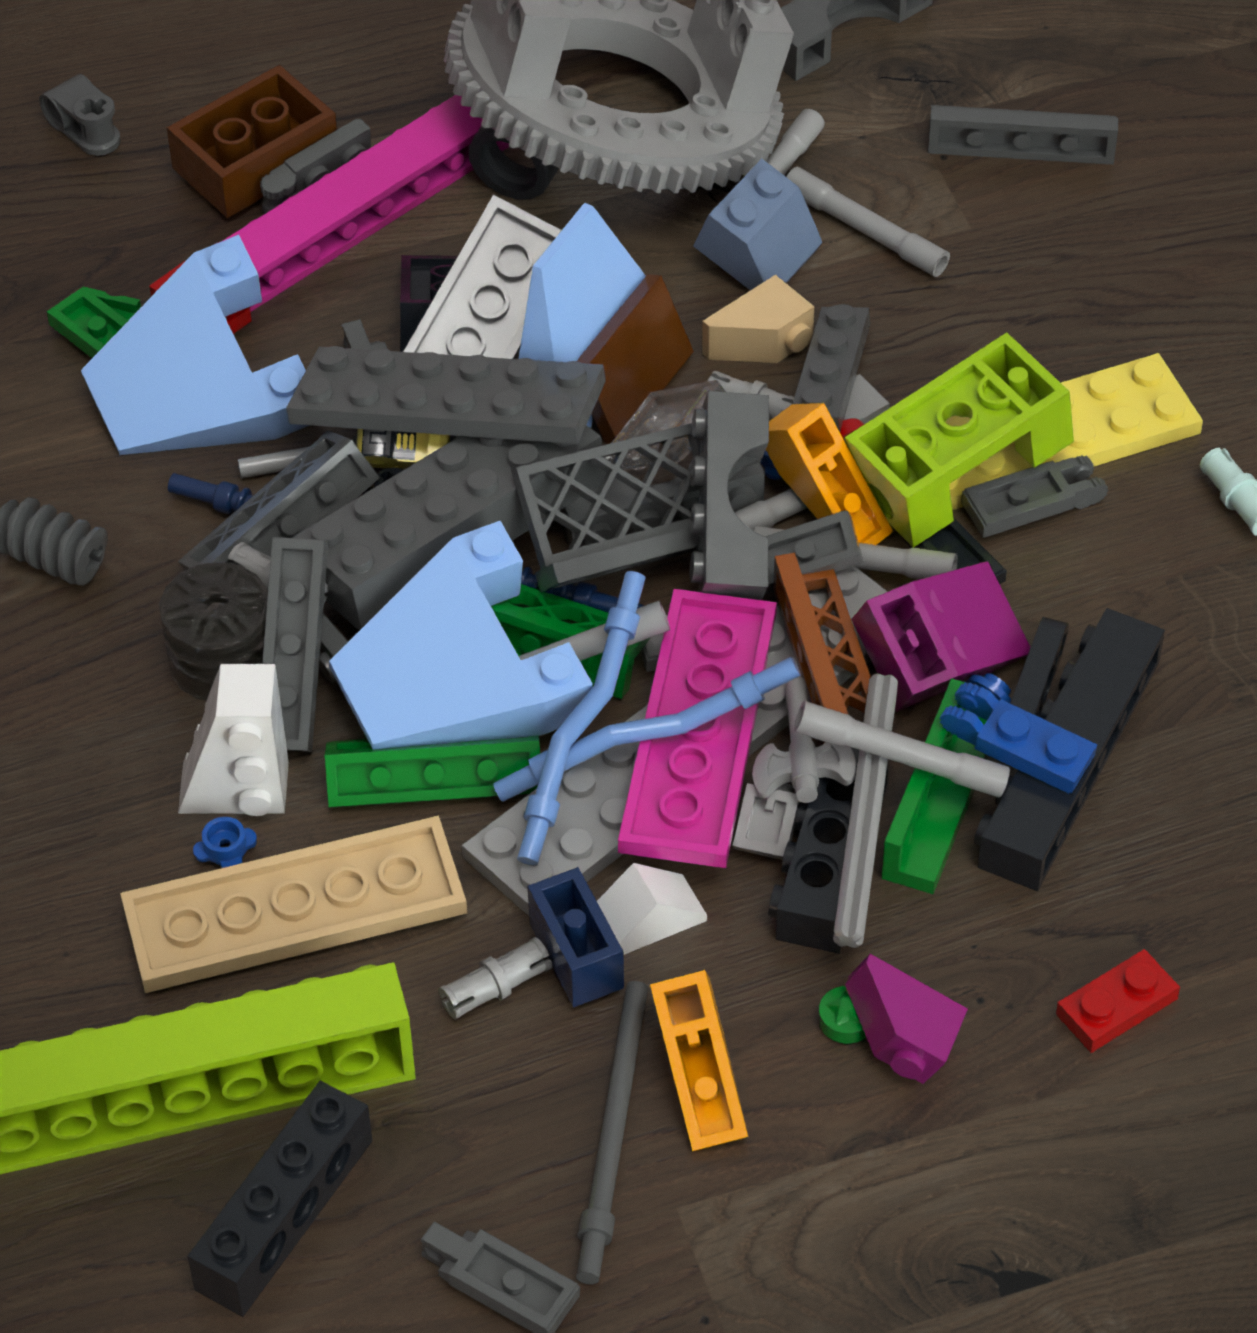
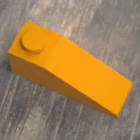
M824 403L792 404L769 421V443L766 451L779 475L817 519L844 510L848 511L852 517L859 543L877 545L893 533L889 522Z
M703 970L650 984L692 1151L747 1138V1128L709 975Z

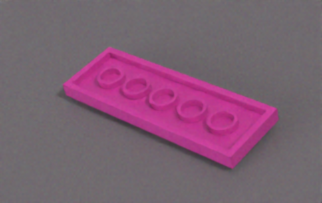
M674 589L667 617L671 630L664 632L645 719L679 713L731 687V680L749 671L755 675L765 670L776 620L777 602ZM759 703L747 709H744L741 705L685 734L640 741L618 837V853L726 868Z

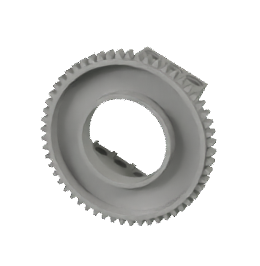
M471 0L470 5H463L462 12L458 11L456 13L455 20L451 23L443 61L446 63L445 73L449 74L448 83L455 85L454 95L462 96L461 105L472 107L470 115L482 118V127L495 130L494 136L496 138H505L510 142L509 147H518L524 150L525 156H534L542 160V164L545 166L550 164L560 168L562 173L571 172L577 174L579 179L584 180L587 177L597 180L598 184L601 185L605 182L615 184L619 189L627 186L633 187L639 192H642L643 188L652 189L655 193H661V189L671 190L673 193H679L680 189H687L693 193L700 186L706 190H712L713 183L725 187L728 179L738 182L741 174L745 176L761 158L767 161L769 154H772L784 113L781 112L783 103L779 102L781 94L776 89L794 32L777 0H696L694 10L673 0ZM572 49L600 50L642 62L674 82L684 93L689 104L668 112L637 113L618 110L592 102L587 99L588 95L582 88L575 85L563 86L555 79L562 51Z

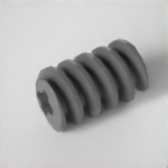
M27 497L20 505L17 500H9L1 507V554H10L15 560L27 562L35 569H43L49 575L60 577L69 584L84 586L95 576L103 561L107 546L108 533L105 528L99 526L91 530V525L87 520L78 519L74 522V517L69 512H61L57 515L56 508L50 504L43 505L40 508V502L34 497Z

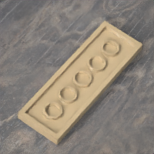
M439 815L120 893L145 993L467 914V901Z

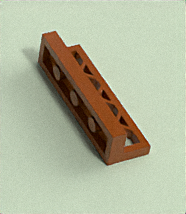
M795 552L774 556L773 590L801 676L806 681L809 701L848 714V706L865 713L869 679L871 677L835 570L831 569L802 575ZM826 588L829 596L827 602L821 609L813 606L808 591ZM822 625L842 634L843 638L834 649L825 645L820 630ZM835 665L855 674L856 679L848 689L838 685L833 669Z

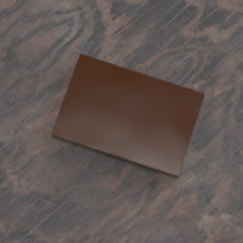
M647 274L577 360V362L602 364L604 366L606 382L592 411V415L605 444L625 439L694 352L662 275Z

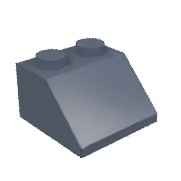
M761 158L711 211L693 247L749 290H752L774 275H777L787 284L820 248L822 239L800 188Z

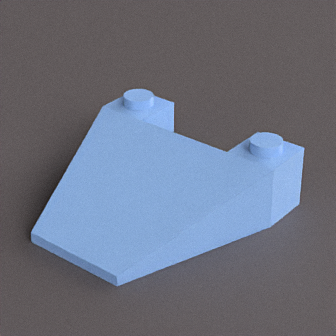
M584 203L533 265L519 359L529 358L532 360L555 362L577 361L646 277L596 209L589 204ZM592 415L587 422V426L590 428L593 421Z
M239 235L194 252L81 370L86 385L119 455L276 440L310 426L290 424L286 410L289 401L306 372L299 355H294L252 373L225 318L228 315L262 302L258 272Z
M501 521L452 538L329 661V667L373 750L541 736L557 730L591 690L593 684L569 642L520 660L491 608L492 605L519 596L521 589L523 560Z

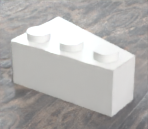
M220 664L205 704V713L202 721L196 727L192 747L183 761L178 814H247L251 816L285 814L289 760L275 664Z

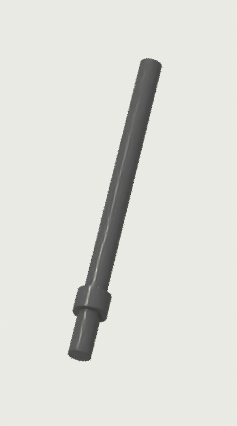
M631 981L626 985L588 1209L582 1211L577 1237L582 1244L576 1279L584 1284H596L599 1282L605 1246L611 1243L615 1217L611 1213L648 994V986L640 981Z

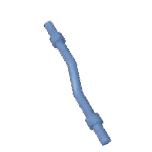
M627 571L625 573L617 605L610 608L604 631L608 634L594 686L552 735L536 794L529 796L523 817L528 822L517 859L524 864L538 865L548 827L555 825L560 803L556 801L571 746L613 697L628 640L634 639L640 616L636 611L646 579L641 573L635 571Z
M789 657L755 675L749 671L731 680V687L679 713L608 725L576 741L571 746L564 771L616 745L685 734L741 705L744 709H747L765 700V693L801 676L794 659ZM548 750L530 758L528 766L493 783L494 789L502 802L538 785Z

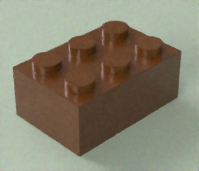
M279 64L166 127L172 168L226 218H229L263 198L260 181H262V177H265V174L269 175L270 171L284 164V161L336 131L337 123L336 113Z

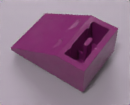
M988 561L916 580L871 598L862 605L851 619L877 673L884 676L892 675L898 681L896 712L945 692L951 678L967 682L973 674L983 676L986 673L993 672L1027 657L1031 648Z

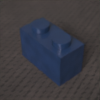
M579 867L528 885L529 923L536 937L548 951L549 956L547 958L551 960L552 968L573 1008L623 989V949Z

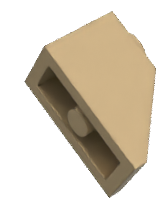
M774 275L702 321V354L708 360L778 363L792 353L802 351L811 342L814 330L815 306L777 275Z

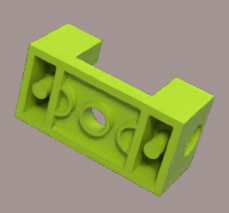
M1006 332L847 435L845 441L887 521L914 548L954 521L949 484L1014 442L1015 450L1035 468L1074 442L1070 391ZM955 415L971 419L962 426H951L945 423L947 419Z

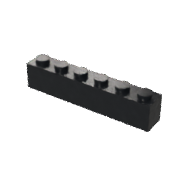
M1106 608L1097 626L1091 624L1087 626L1079 645L1078 653L1081 655L1077 663L1069 661L1066 664L1058 685V690L1061 692L1056 700L1047 699L1040 718L1097 744L1095 756L1073 793L1069 794L1020 770H1017L1014 777L1009 775L1003 794L999 798L996 797L995 803L998 805L993 816L987 813L984 814L975 833L974 844L980 846L979 869L1038 892L1160 662L1165 629Z

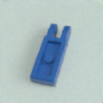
M965 682L960 685L954 696H956L957 704L961 707L958 708L956 705L952 707L950 705L949 708L946 707L939 718L941 719L942 727L946 731L975 745L974 749L1068 794L1073 793L1095 756L1097 744L1002 699L998 701L990 690L978 687L977 684ZM978 717L986 720V723L983 724Z

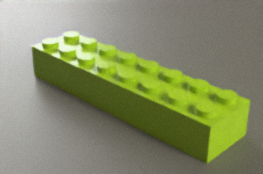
M392 962L379 966L365 965L348 973L326 978H307L297 984L268 991L253 990L243 994L241 997L214 1003H195L179 1011L156 1016H137L121 1024L98 1029L84 1028L75 1031L71 1035L40 1042L26 1041L16 1045L14 1048L0 1050V1175L301 1106L320 1080L348 1095L415 1080L410 1019L395 963Z

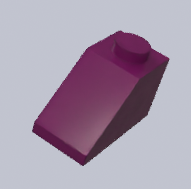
M869 954L849 975L845 986L874 1057L890 1065L892 1070L898 1075L908 1079H915L924 1084L946 1063L968 1009L878 957Z

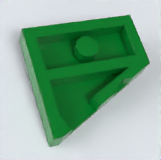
M83 286L49 309L47 317L52 328L93 358L141 308L140 299L127 296H110L105 291Z

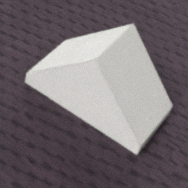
M633 863L597 900L623 949L624 955L707 921L706 912L683 874Z

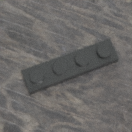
M846 304L821 307L792 403H824L839 432L842 428L871 324L869 307H852Z
M272 537L262 664H275L287 751L312 752L328 542L315 539Z

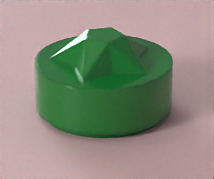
M846 986L836 987L828 991L821 999L819 1005V1026L822 1032L829 1039L843 1044L856 1043L865 1039L866 1035Z

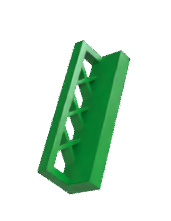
M521 584L519 596L491 606L518 656L606 623L609 614L608 612L547 592H540L538 589ZM513 604H524L530 607L522 608ZM569 619L579 623L570 624L561 620ZM650 638L626 647L613 693L614 697L622 699L629 691L634 659ZM603 653L580 661L593 684L592 687L595 683Z
M951 678L925 743L956 753H968L987 760L988 755L974 749L975 745L958 738L955 734L952 735L940 723L941 719L939 718L946 707L949 708L950 705L952 707L955 705L958 708L961 707L957 704L956 696L954 695L960 685L965 682ZM978 717L983 724L986 723V720ZM914 768L884 842L882 879L934 894L974 790L955 784L948 778Z
M539 736L376 750L372 749L367 739L327 742L325 766L328 807L498 796L493 783L528 766L529 759L540 754ZM538 785L520 794H530L537 789Z

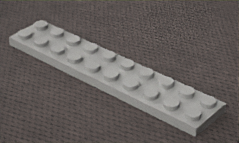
M851 566L835 572L851 619L867 600L887 592L857 567ZM826 588L808 591L812 605L821 609L829 599ZM778 605L766 669L789 657L794 659L798 667ZM824 625L820 627L825 645L834 649L843 638L842 634ZM854 626L867 665L871 662V659ZM837 665L833 668L839 686L854 675V673ZM785 684L765 693V700L759 702L749 756L789 726ZM648 705L625 722L645 719ZM640 742L616 745L564 771L556 801L560 803L555 825L548 827L538 865L524 864L517 859L528 822L523 818L529 796L535 795L537 789L462 845L463 858L528 916V885L579 867L586 882H588L623 855L618 853V837Z

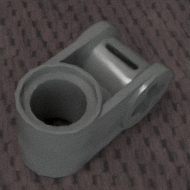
M77 74L40 95L39 104L49 124L76 143L83 152L95 156L106 155L113 152L120 145V133L113 125L112 120L115 114L114 101L96 88L83 74Z

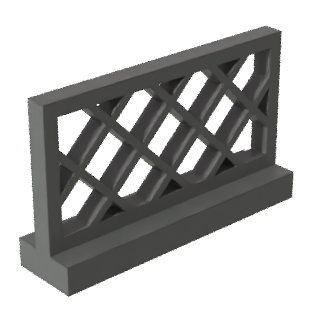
M692 423L519 466L511 470L541 569L535 572L540 592L698 551L699 535H694L690 532L691 512L680 505L691 485L692 461L686 470L665 456L672 441L683 437H688L693 456H700V440L692 439L691 435ZM661 443L658 451L650 447ZM635 450L652 460L643 481L620 468L628 451ZM616 455L612 463L604 458ZM591 462L607 472L597 493L574 480L582 463ZM570 466L567 474L558 470ZM660 466L682 479L672 500L650 487ZM544 473L561 484L551 505L534 495L529 476ZM614 478L637 491L627 512L604 498ZM568 489L591 502L581 524L558 510ZM645 496L667 509L658 527L652 528L635 517ZM599 508L622 521L613 539L606 540L589 529ZM540 512H542L543 514H545V517H544L543 521H542ZM675 515L683 519L671 523ZM553 520L576 533L569 549L556 554H552L546 535ZM629 527H631V528L635 529L636 531H638V532H635V533L626 535V533H627ZM583 539H586L587 541L592 543L590 545L580 547Z

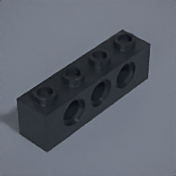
M851 747L856 759L857 770L859 750ZM888 759V763H887V771H886V778H885V786H884V793H883L882 804H883L884 797H885V793H886L887 786H888V783H889V771H890V760H889V759ZM819 778L817 798L810 803L799 801L794 829L800 831L797 842H787L781 872L786 873L787 877L784 886L774 885L768 910V916L777 918L776 940L837 954L841 952L842 947L834 942L833 937L855 778L848 786L831 778Z
M321 1080L317 1083L188 1254L189 1267L196 1292L244 1317L372 1143L367 1104Z

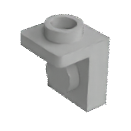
M747 783L732 845L735 850L783 860L787 842L792 840L795 817L799 805L796 794L792 793V785L785 783L778 787L769 797L765 798L758 794L754 784Z

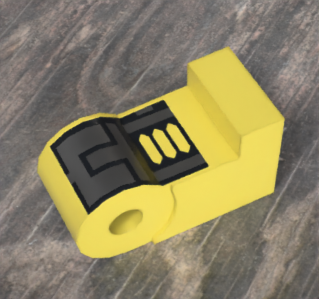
M357 429L356 446L373 468H401L405 470L450 442V435Z

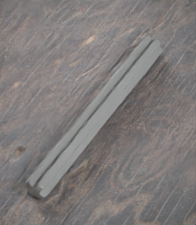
M877 673L869 679L863 723L892 732L898 681L894 676H884ZM859 750L833 937L837 945L852 948L861 946L864 940L888 763L886 758Z

